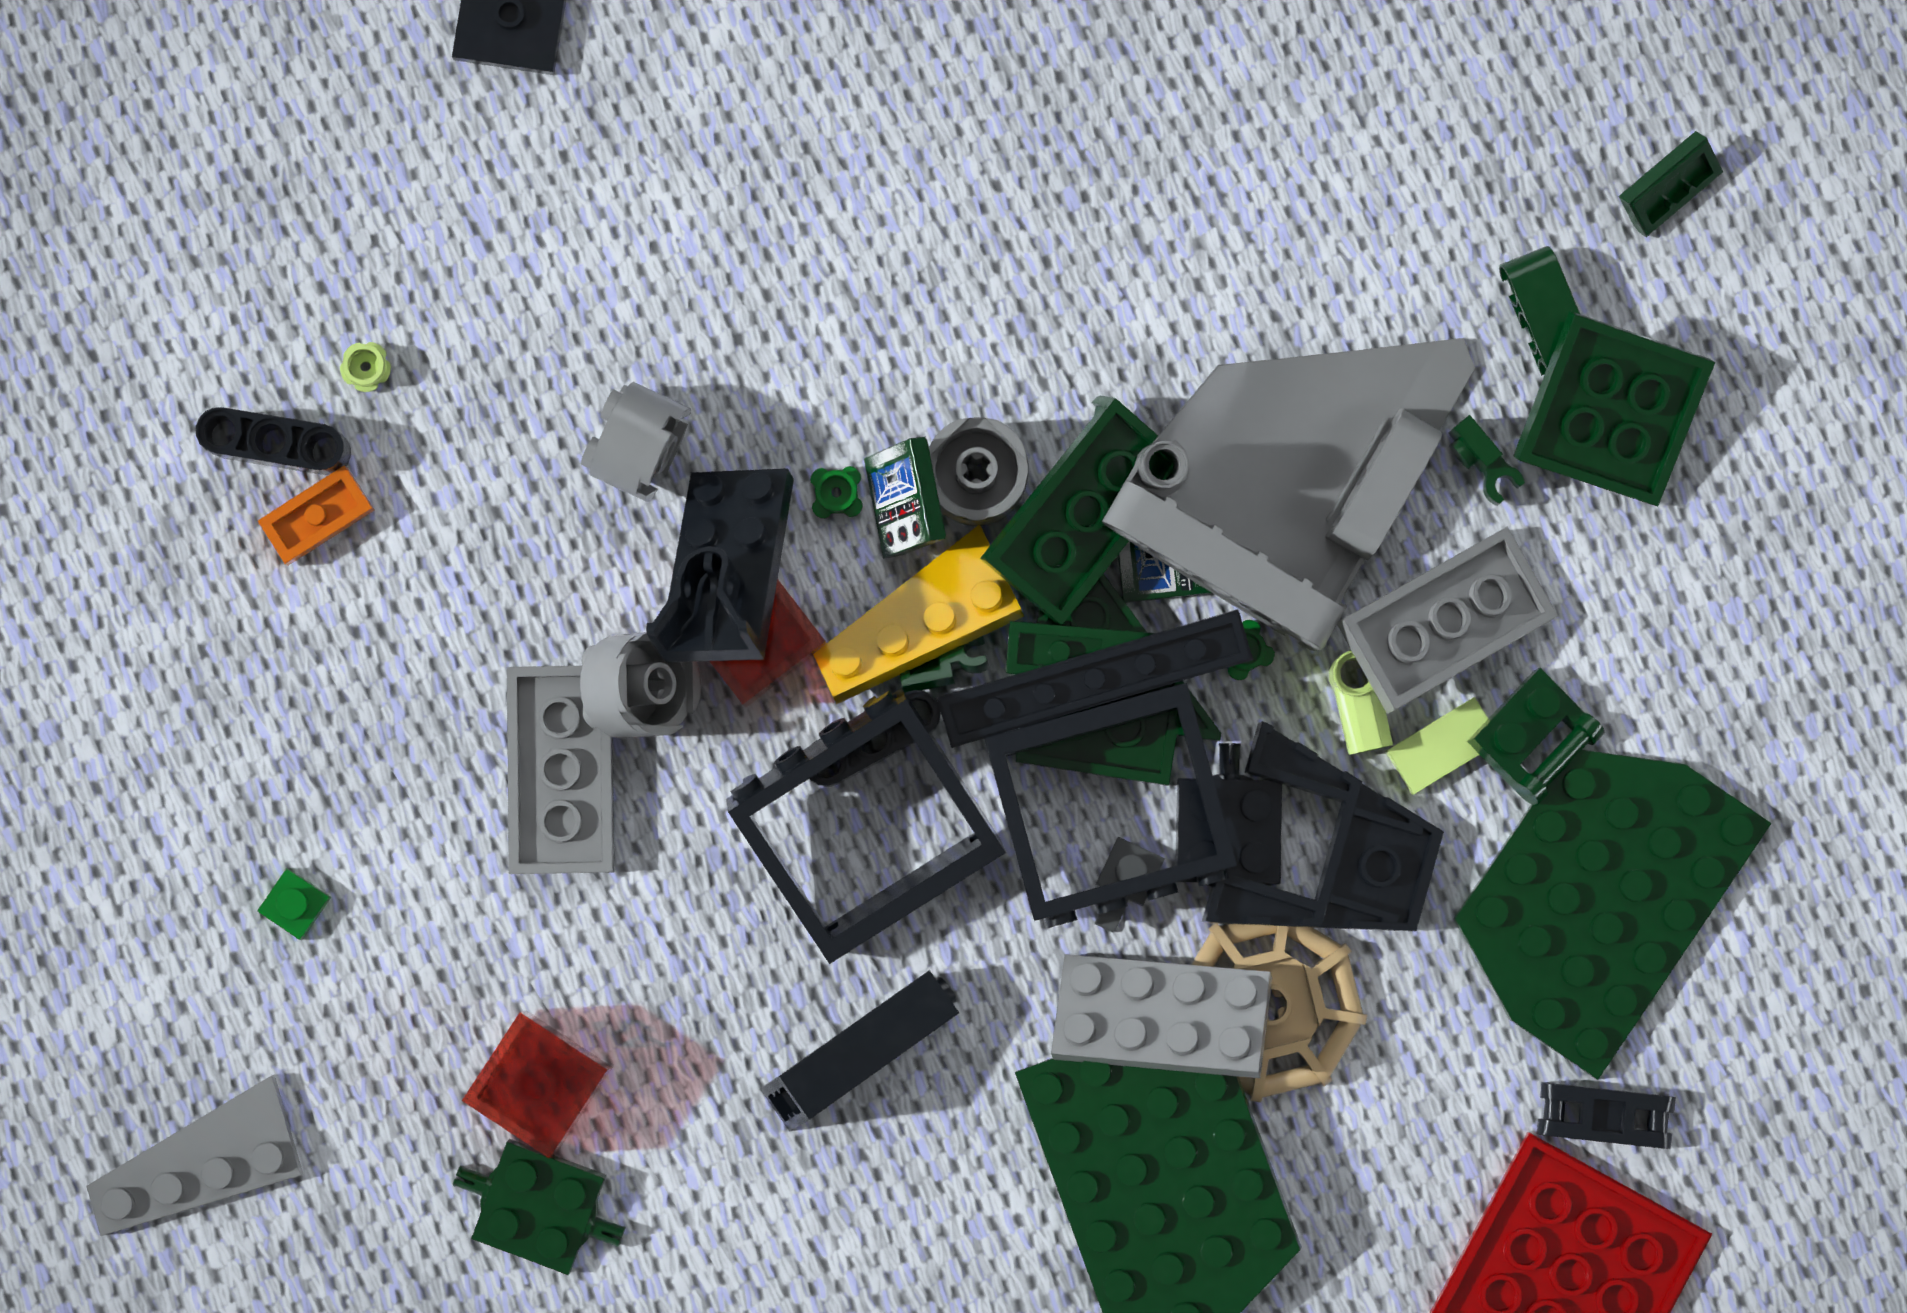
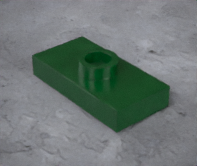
M1695 131L1618 197L1633 226L1639 233L1647 237L1721 175L1723 170L1707 137Z

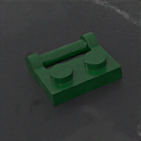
M1538 668L1520 684L1467 742L1526 802L1538 806L1548 795L1547 787L1587 744L1594 745L1603 736L1605 730L1597 719L1585 713L1542 668ZM1562 720L1572 731L1532 774L1528 773L1520 764Z

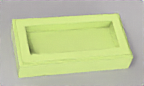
M1473 697L1385 751L1412 795L1479 755L1467 741L1488 720V717L1476 698Z

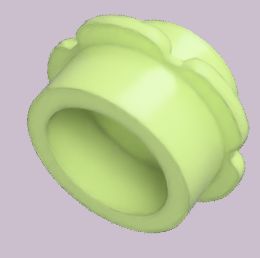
M368 342L367 344L355 343L348 347L344 352L343 363L340 366L343 380L349 385H355V389L360 392L376 390L378 384L386 382L391 373V364L385 358L387 356L386 351L374 342ZM364 362L370 363V369L366 372L361 369V365Z

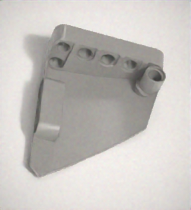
M1464 338L1217 365L1155 441L1143 448L1138 454L1133 469L1102 523L1161 562L1278 633L1294 637L1299 640V645L1309 650L1322 651L1347 608L1346 604H1340L1364 560H1369L1375 554L1436 450L1442 437L1440 429L1475 370ZM1156 451L1166 452L1174 462L1173 473L1167 480L1157 479L1149 469V460Z

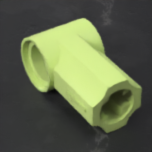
M1351 650L1343 653L1330 667L1329 682L1335 693L1348 755L1392 746L1393 741L1386 711L1368 679H1366L1365 684L1361 688L1354 689L1348 687L1342 681V665L1347 661L1358 662Z

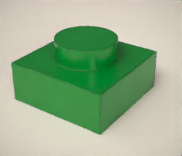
M286 868L257 912L297 939L303 940L331 899V896L291 869Z

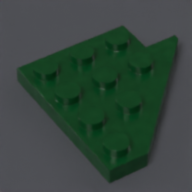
M1104 573L1063 624L1067 626L1147 632ZM1040 609L1038 610L1037 623L1060 625L1055 623ZM1183 681L1176 682V683H1173V684H1169V685L1162 686V687H1159V688H1156V689H1152V690H1149V691H1145V692H1142V693H1138V694H1135V695H1132V696H1128V697L1121 698V699H1118V700H1115V701H1111V702H1108V703H1104V704H1101V705H1097V706H1094V707H1091V708H1087V709H1084V710H1080V711H1077V712H1074V713H1070V714H1067V715L1075 714V713H1078V712L1086 711V710L1093 709V708H1097V707L1104 706V705H1107V704H1111V703H1115V702H1118V701L1126 700V699H1129V698L1137 697V696L1144 695V694H1147V693H1151V692H1155V691H1158V690L1166 689V688H1169V687L1177 686V685H1180V684H1184V682H1183ZM1189 690L1202 739L1220 742L1222 733ZM1174 710L1017 753L1015 763L1169 786L1177 735L1184 736L1178 712Z

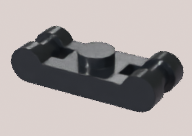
M1541 1082L1540 1098L1545 1099L1543 1119L1538 1118L1536 1134L1671 1149L1672 1133H1668L1667 1129L1669 1112L1674 1113L1676 1097ZM1566 1101L1580 1103L1578 1123L1564 1121ZM1636 1109L1648 1110L1647 1130L1634 1129Z

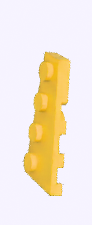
M980 525L971 530L813 654L836 704L1009 624L1010 621H1016L1024 617L1009 583L980 559L990 546Z

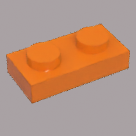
M344 465L259 519L258 523L284 564L289 566L372 513L375 509L348 467Z

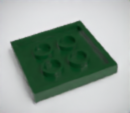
M1569 311L1513 456L1519 461L1658 507L1716 362L1701 355Z

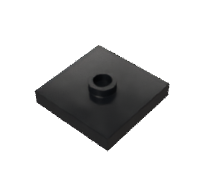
M461 0L452 52L453 60L554 75L566 0Z

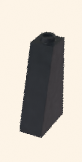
M929 970L760 1088V1090L787 1129L791 1131L816 1116L959 1014V1011L954 1006L956 996L943 978L939 976L935 978Z

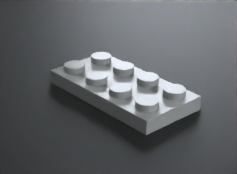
M1507 526L1338 621L1337 626L1388 714L1558 617Z
M583 666L507 667L509 874L614 872L613 737L605 734L598 728L590 727L583 718V702L580 693V676Z
M1065 954L1051 1055L1054 1060L1091 1061L1118 1066L1261 1078L1272 985L1271 972Z

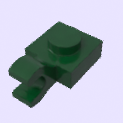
M1468 415L1448 433L1454 440L1449 447L1455 457L1467 469L1475 465L1480 472L1484 473L1483 492L1490 503L1498 506L1504 501V498L1497 492L1495 487L1498 478L1509 479L1517 489L1525 483L1522 474L1516 468L1506 463L1501 457L1503 453L1471 415Z

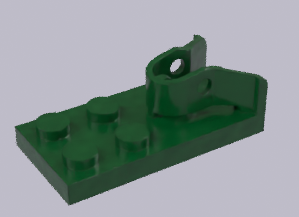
M1100 395L1091 402L1095 406L1094 417L980 558L1049 618L1060 625L1064 624L1129 542V540L1103 524L1102 520L1133 469L1138 454L1143 448L1151 445L1158 437L1152 429L1113 397ZM1156 451L1149 460V469L1157 479L1167 480L1173 473L1174 462L1166 452Z

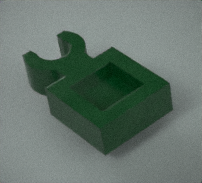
M984 636L901 673L900 679L904 692L955 684L953 670L962 668L964 671L972 674L988 670L989 664L986 655L978 657L966 655L971 647L985 644Z

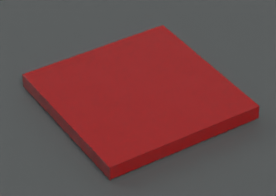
M1527 1132L1430 1313H1671L1712 1233Z

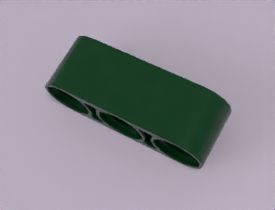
M1549 246L1542 247L1499 265L1502 282L1507 280L1513 294L1509 296L1521 328L1527 327L1532 342H1529L1528 345L1541 376L1545 375L1569 311L1580 314L1557 257Z

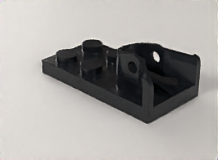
M788 468L691 472L668 601L653 623H647L646 626L649 639L665 662L764 659L794 478Z

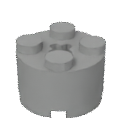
M635 382L630 383L628 386L624 385L620 392L613 390L601 412V418L607 420V423L600 438L592 437L582 456L581 465L590 469V476L649 502L658 490V488L649 484L656 472L667 474L688 426L687 423L680 420L691 414V408Z
M964 418L951 422L935 436L929 446L940 508L945 516L958 523L976 527L978 525L983 526L995 523L1009 515L1017 507L1026 489L1029 467L1025 447L1011 428L994 419ZM969 461L976 466L982 462L988 464L985 474L987 480L982 482L976 478L970 482L965 479L967 476L965 464Z
M647 632L609 636L596 645L589 646L582 655L583 667L580 676V693L583 702V718L590 727L598 728L609 736L634 738L673 734L684 726L680 724L684 721L687 714L694 713L699 703L701 678L697 662H665L649 639Z

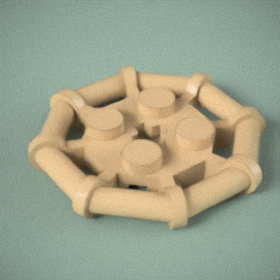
M1217 923L1209 927L1210 934L1191 965L1214 967L1224 951L1233 962L1231 967L1233 969L1271 972L1272 994L1274 997L1283 996L1285 1000V1006L1277 1010L1278 1018L1274 1020L1267 1019L1261 1078L1239 1077L1244 1092L1250 1095V1101L1261 1102L1263 1097L1317 1084H1322L1325 1087L1332 1082L1331 1074L1361 1024L1366 1025L1367 1014L1362 1012L1348 955L1352 951L1346 943L1341 945L1312 927L1241 924L1219 926ZM1275 934L1272 951L1242 957L1234 946L1235 943ZM1287 936L1323 959L1311 968L1285 953ZM1330 968L1341 1010L1325 1007L1318 977ZM1324 1019L1339 1021L1316 1058L1308 1047L1316 1029ZM1298 1052L1307 1064V1066L1266 1075L1269 1059Z

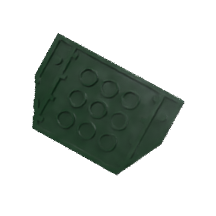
M1582 750L1547 787L1548 795L1538 806L1530 805L1453 919L1500 1000L1509 1020L1598 1080L1772 823L1686 764Z
M1053 1058L1015 1072L1102 1313H1241L1301 1250L1302 1246L1239 1076L1118 1066L1091 1061L1054 1060Z

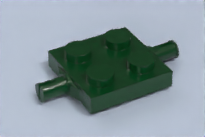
M512 1139L506 1142L499 1164L489 1176L465 1168L460 1165L456 1173L457 1177L453 1182L454 1187L457 1186L481 1195V1213L471 1237L475 1241L566 1275L571 1273L578 1251L589 1237L609 1243L617 1248L621 1243L626 1227L597 1217L598 1197L607 1176L606 1174Z

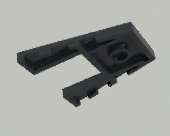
M1263 721L1259 722L1244 773L1341 802L1315 899H1310L1228 873L1229 879L1212 883L1202 922L1417 931L1444 831L1389 797H1384L1362 784L1363 781L1350 773L1343 772L1323 760L1316 752L1303 744L1294 742L1273 729L1272 725Z

